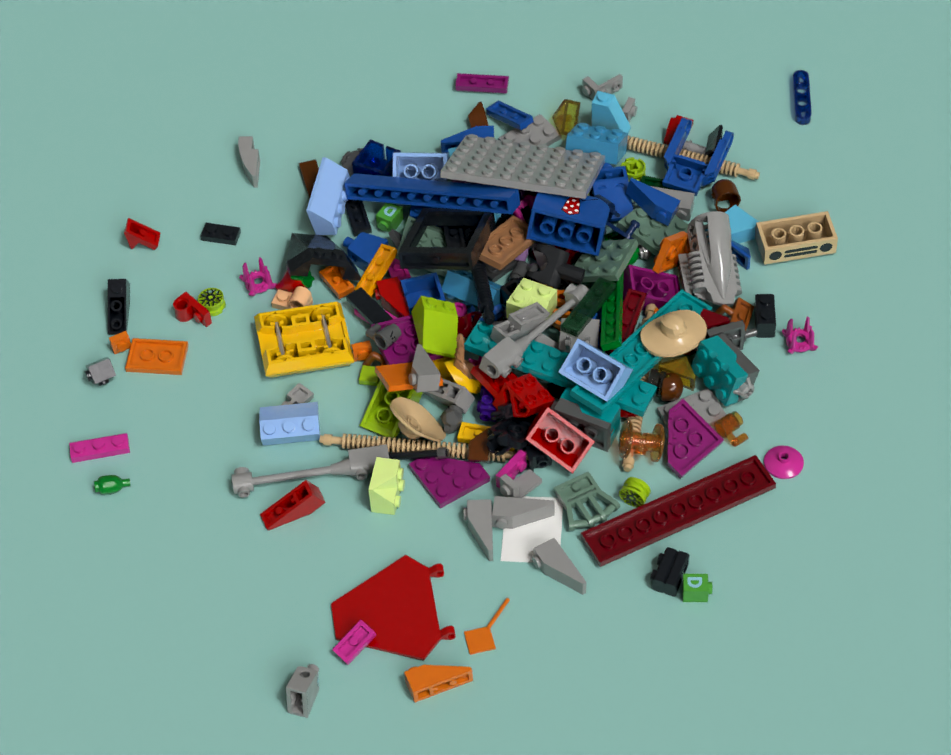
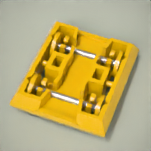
M339 302L264 312L254 316L266 377L272 378L349 366L354 363L342 306Z

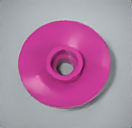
M784 445L776 446L766 453L764 466L772 476L779 479H790L800 474L804 466V460L800 452L795 448Z

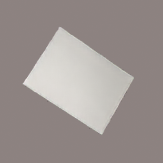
M523 497L528 499L555 500V514L552 517L520 527L503 529L501 561L533 563V548L552 538H555L559 545H561L563 505L558 498Z

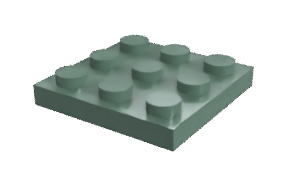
M640 206L619 220L616 226L623 232H626L632 220L639 222L640 227L635 230L631 237L637 239L641 246L655 256L659 254L661 249L660 243L665 237L681 231L688 233V224L676 215L669 226L652 219Z
M408 216L395 259L399 260L398 251L414 225L416 218ZM427 226L417 247H447L444 229L437 226ZM425 269L433 273L437 272L438 275L446 277L448 269Z
M637 239L603 241L599 256L582 252L574 266L585 269V276L582 282L618 281L639 244Z

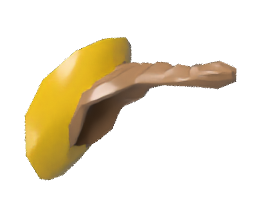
M460 333L456 338L455 360L446 361L444 365L454 383L464 386L470 393L477 394L481 392L482 384L470 373L474 365L464 360L465 339Z

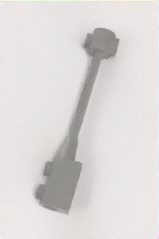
M571 283L563 293L566 302L527 336L516 341L506 336L483 356L479 368L491 378H498L500 375L506 378L512 370L510 368L512 365L515 368L521 365L523 353L531 341L569 309L578 310L582 307L586 310L592 303L590 300V290L585 285L579 284L575 286Z
M385 444L348 450V459L331 464L330 466L252 477V472L248 468L239 467L232 474L234 494L244 498L254 491V485L326 474L356 476L358 480H364L368 477V474L373 473L376 457L389 459L388 447Z

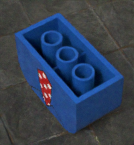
M538 192L531 210L526 239L599 256L608 221L609 206L603 200L588 195L586 199Z

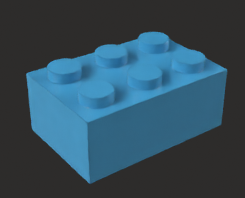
M579 123L567 134L566 150L573 151L579 149L585 153L599 152L601 155H605V163L617 165L626 154L628 133L620 129L609 130L604 126L593 127L587 123Z

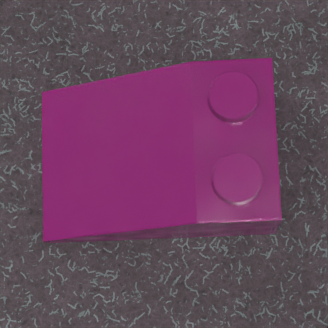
M628 265L624 270L623 302L628 289L647 293L642 311L645 310L648 304H655L660 309L680 291L678 276L664 272L658 274L651 269Z

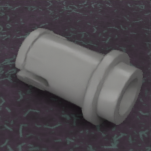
M686 140L683 151L687 150L692 151V153L696 152V155L697 153L705 155L707 147L692 143V140Z

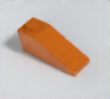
M421 665L419 667H411L408 671L404 672L405 683L414 703L473 681L471 667Z

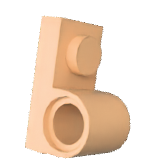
M303 286L296 287L293 293L278 289L271 305L272 308L280 310L312 305L313 298L311 292Z

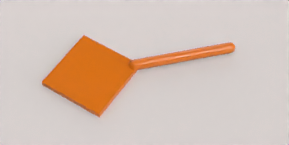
M509 598L505 599L487 627L464 632L470 655L496 649L490 628L510 601Z

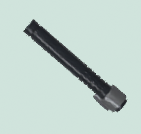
M447 447L435 450L389 453V459L397 460L432 457L453 459Z

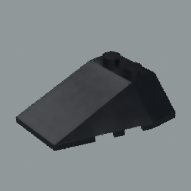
M292 233L286 261L289 275L307 277L310 266L313 264L337 266L343 280H361L357 267L347 254L330 238L322 235Z

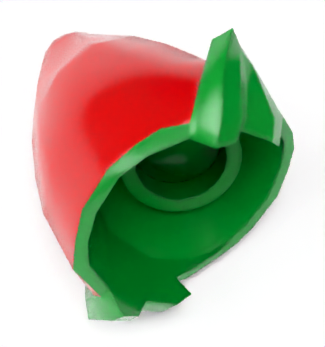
M286 270L282 280L275 288L276 290L279 289L293 293L298 286L310 288L315 278L310 270L307 277L292 276Z

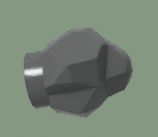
M449 405L440 416L446 434H451L458 430L463 422L462 414L464 410L456 405Z

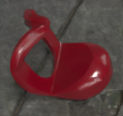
M474 311L458 317L457 336L461 333L464 338H467L472 331V327H475L481 318L482 313Z

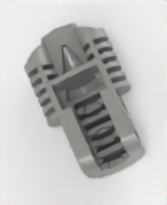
M720 211L700 214L690 221L687 229L690 253H688L687 258L689 260L693 293L698 298L709 300L713 304L732 305L734 304L735 297L742 294L739 280L737 258L735 254H732L729 215Z

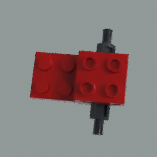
M480 364L474 366L470 371L495 398L492 404L497 411L491 413V415H494L491 417L493 420L498 418L528 417L540 412L543 407L550 408L555 401L551 395L552 393L546 390L530 373L517 378L515 374L510 372L506 378L501 375L498 378H491L479 368Z

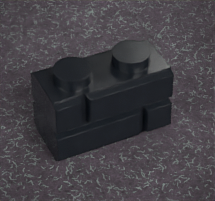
M757 294L755 295L754 303L756 337L773 338L776 332L774 295Z
M670 547L666 548L664 554L660 553L657 560L658 569H653L650 581L653 582L652 589L675 597L683 580V574H685L688 568L690 555Z

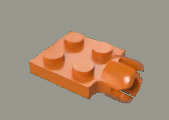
M681 231L665 237L661 241V249L654 259L653 271L659 274L678 265V254L690 253L688 233Z

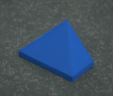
M731 240L732 254L736 255L737 263L748 270L751 259L749 248Z

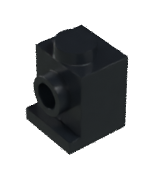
M530 444L525 447L528 456L527 464L530 470L534 472V468H544L552 465L553 459Z

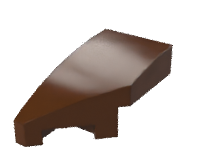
M479 102L468 115L470 128L489 126L482 102Z
M489 428L470 441L469 461L489 462V450L486 446L487 441H489L487 439Z

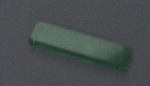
M599 277L562 323L561 331L578 337L614 292L616 283Z

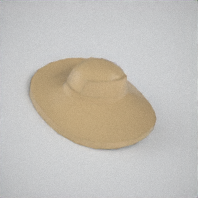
M678 310L664 314L649 322L642 329L640 338L643 347L654 356L663 358L675 357L696 348L700 341L706 338L707 327L704 319L698 313L691 310Z
M403 397L395 398L390 402V409L399 420V429L407 438L417 439L424 437L437 442L445 439L446 433L442 426L422 405Z

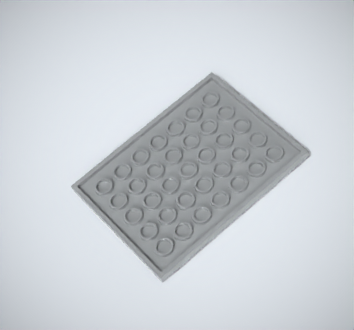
M469 134L464 137L441 169L440 178L586 199L605 163V155H601L599 152L585 153L579 149L571 151L566 150L564 147L550 148L544 144L536 146L530 145L529 142L515 143L509 139L501 141L495 140L494 137L481 138L475 134Z

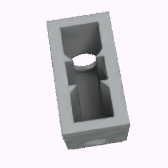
M308 664L307 668L299 666L295 670L286 686L288 713L308 718L319 691V668L316 665Z

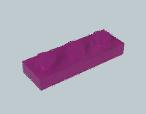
M457 73L455 88L456 91L507 93L509 76Z

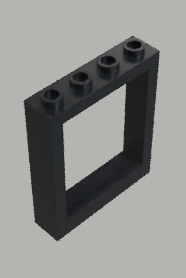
M422 208L398 251L401 269L473 270L488 241L490 233L496 225L494 213L451 208ZM427 226H477L466 248L417 247Z

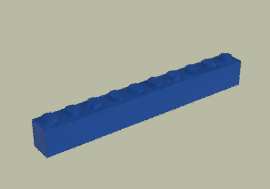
M356 173L344 183L346 197L351 200L513 214L520 205L519 189L501 186Z

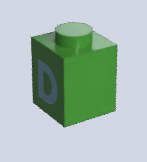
M385 203L376 215L377 228L390 232L392 229L396 230L404 219L403 208L393 203Z
M683 574V602H708V594H712V582H708V574Z

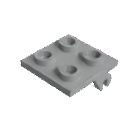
M561 318L559 350L561 352H570L578 338L598 348L600 319Z

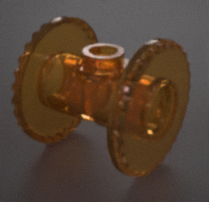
M625 420L619 435L620 457L626 459L631 449L634 450V454L646 455V451H650L652 462H658L664 449L665 431L663 425L657 423L652 434L643 433L642 435L641 432H633L631 420Z

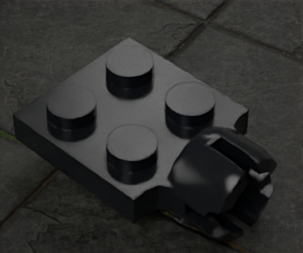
M518 417L499 421L488 429L487 439L489 441L486 443L487 449L490 453H495L496 456L503 455L511 448L523 449L530 444L525 440L531 423Z

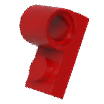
M184 292L174 300L173 307L178 321L187 322L194 318L196 322L202 323L205 327L212 324L210 312L189 293Z

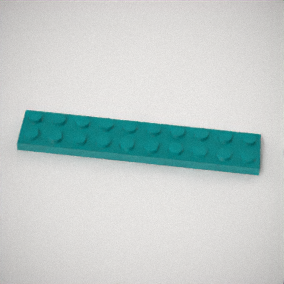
M681 289L627 338L621 347L616 348L609 355L633 369L621 390L607 402L577 384L570 390V396L596 413L604 414L663 359V357L654 356L643 347L640 336L645 325L673 311L691 310L700 315L703 308L712 311L713 307Z
M478 320L464 343V349L483 357L497 345L490 338L493 326L495 325H488L484 321ZM535 340L531 341L523 353L521 365L517 368L513 365L511 366V368L527 374L530 373L532 376L564 388L567 386L573 388L577 385V383L558 373L569 353L561 352L559 349ZM639 380L615 403L620 405L622 410L643 417L656 393L657 386Z

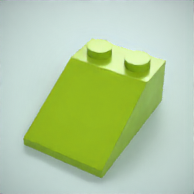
M420 296L411 311L419 344L422 345L427 353L454 358L455 349L457 348L456 338L458 330V315L455 303Z
M380 380L360 427L387 438L392 437L393 440V437L396 438L399 434L400 429L398 426L399 420L390 409V402L395 398L403 397L419 403L423 392L416 393L415 389L388 392Z

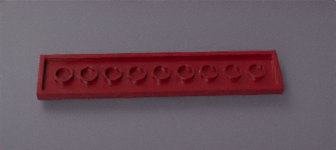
M754 455L581 532V538L599 567H602L776 488V482L758 457Z

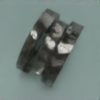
M652 368L647 383L657 386L655 395L661 398L663 379L668 377L666 375L668 372H658L657 369Z

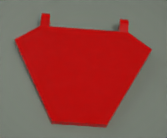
M404 555L332 602L331 608L336 640L341 641L362 620L377 634L366 646L367 648L424 661L441 639L453 640L456 637L453 626H447L440 630L430 577H443V565L438 563L428 568L413 558Z

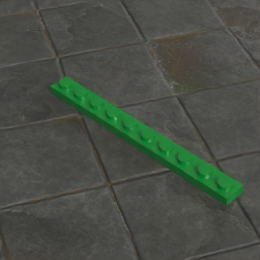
M617 232L605 234V241L625 239ZM624 271L618 281H603L601 348L603 352L622 346Z

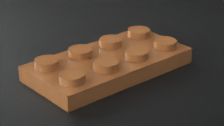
M511 216L490 233L478 260L498 270L503 269L536 242L526 239L529 223Z

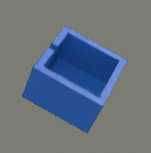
M437 272L400 280L410 315H412L411 311L420 296L446 301Z

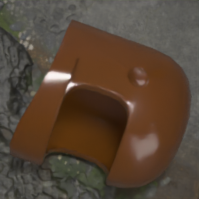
M722 179L712 186L711 194L717 211L726 212L734 205L738 206L740 204V194L736 185L731 180ZM728 200L730 207L720 208L717 206L718 201Z

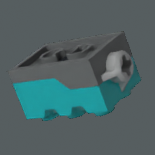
M724 333L700 341L690 370L698 378H703L704 384L709 390H715L716 397L725 407L748 399L753 394L754 383L760 371Z
M567 386L559 401H555L552 404L551 409L593 439L595 442L592 447L608 452L620 430L621 406L614 403L604 414L600 415L571 397L570 390L572 388Z

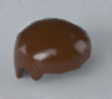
M670 372L666 373L669 377L663 379L661 400L663 402L676 401L683 392L681 377L677 373Z

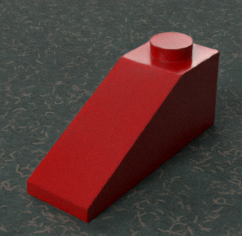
M398 276L376 281L377 289H374L376 300H380L381 306L397 318L409 316L410 313Z
M305 480L260 515L266 529L271 530L311 514L326 502L320 489Z

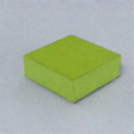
M363 365L359 384L378 386L380 379L375 373V367Z

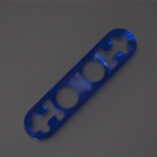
M797 70L793 74L795 121L800 125H807L811 121L812 114L809 74L804 70ZM803 89L806 92L800 93L797 90ZM799 102H805L806 105H803V106H802V105H799L798 103H799Z

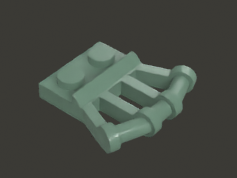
M589 471L554 487V493L567 512L569 531H574L575 528H592L598 522L603 523L607 521V517L613 511H617L620 508L618 501L600 489ZM595 497L607 503L608 506L602 510ZM588 501L596 515L591 517L582 503ZM573 507L578 509L584 518L583 520L573 519Z

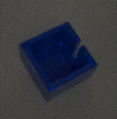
M370 139L352 162L353 174L393 177V153L401 151L386 146L384 150V144Z

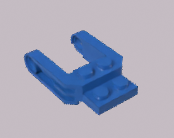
M682 118L664 155V166L667 173L662 184L665 187L678 191L695 193V196H697L701 186L715 182L732 145L734 133L725 130L723 138L719 140L709 164H706L705 162L679 155L692 126V120Z

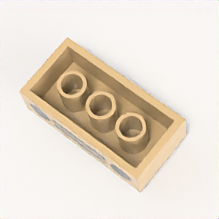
M828 211L756 223L755 239L764 265L836 253L838 237Z

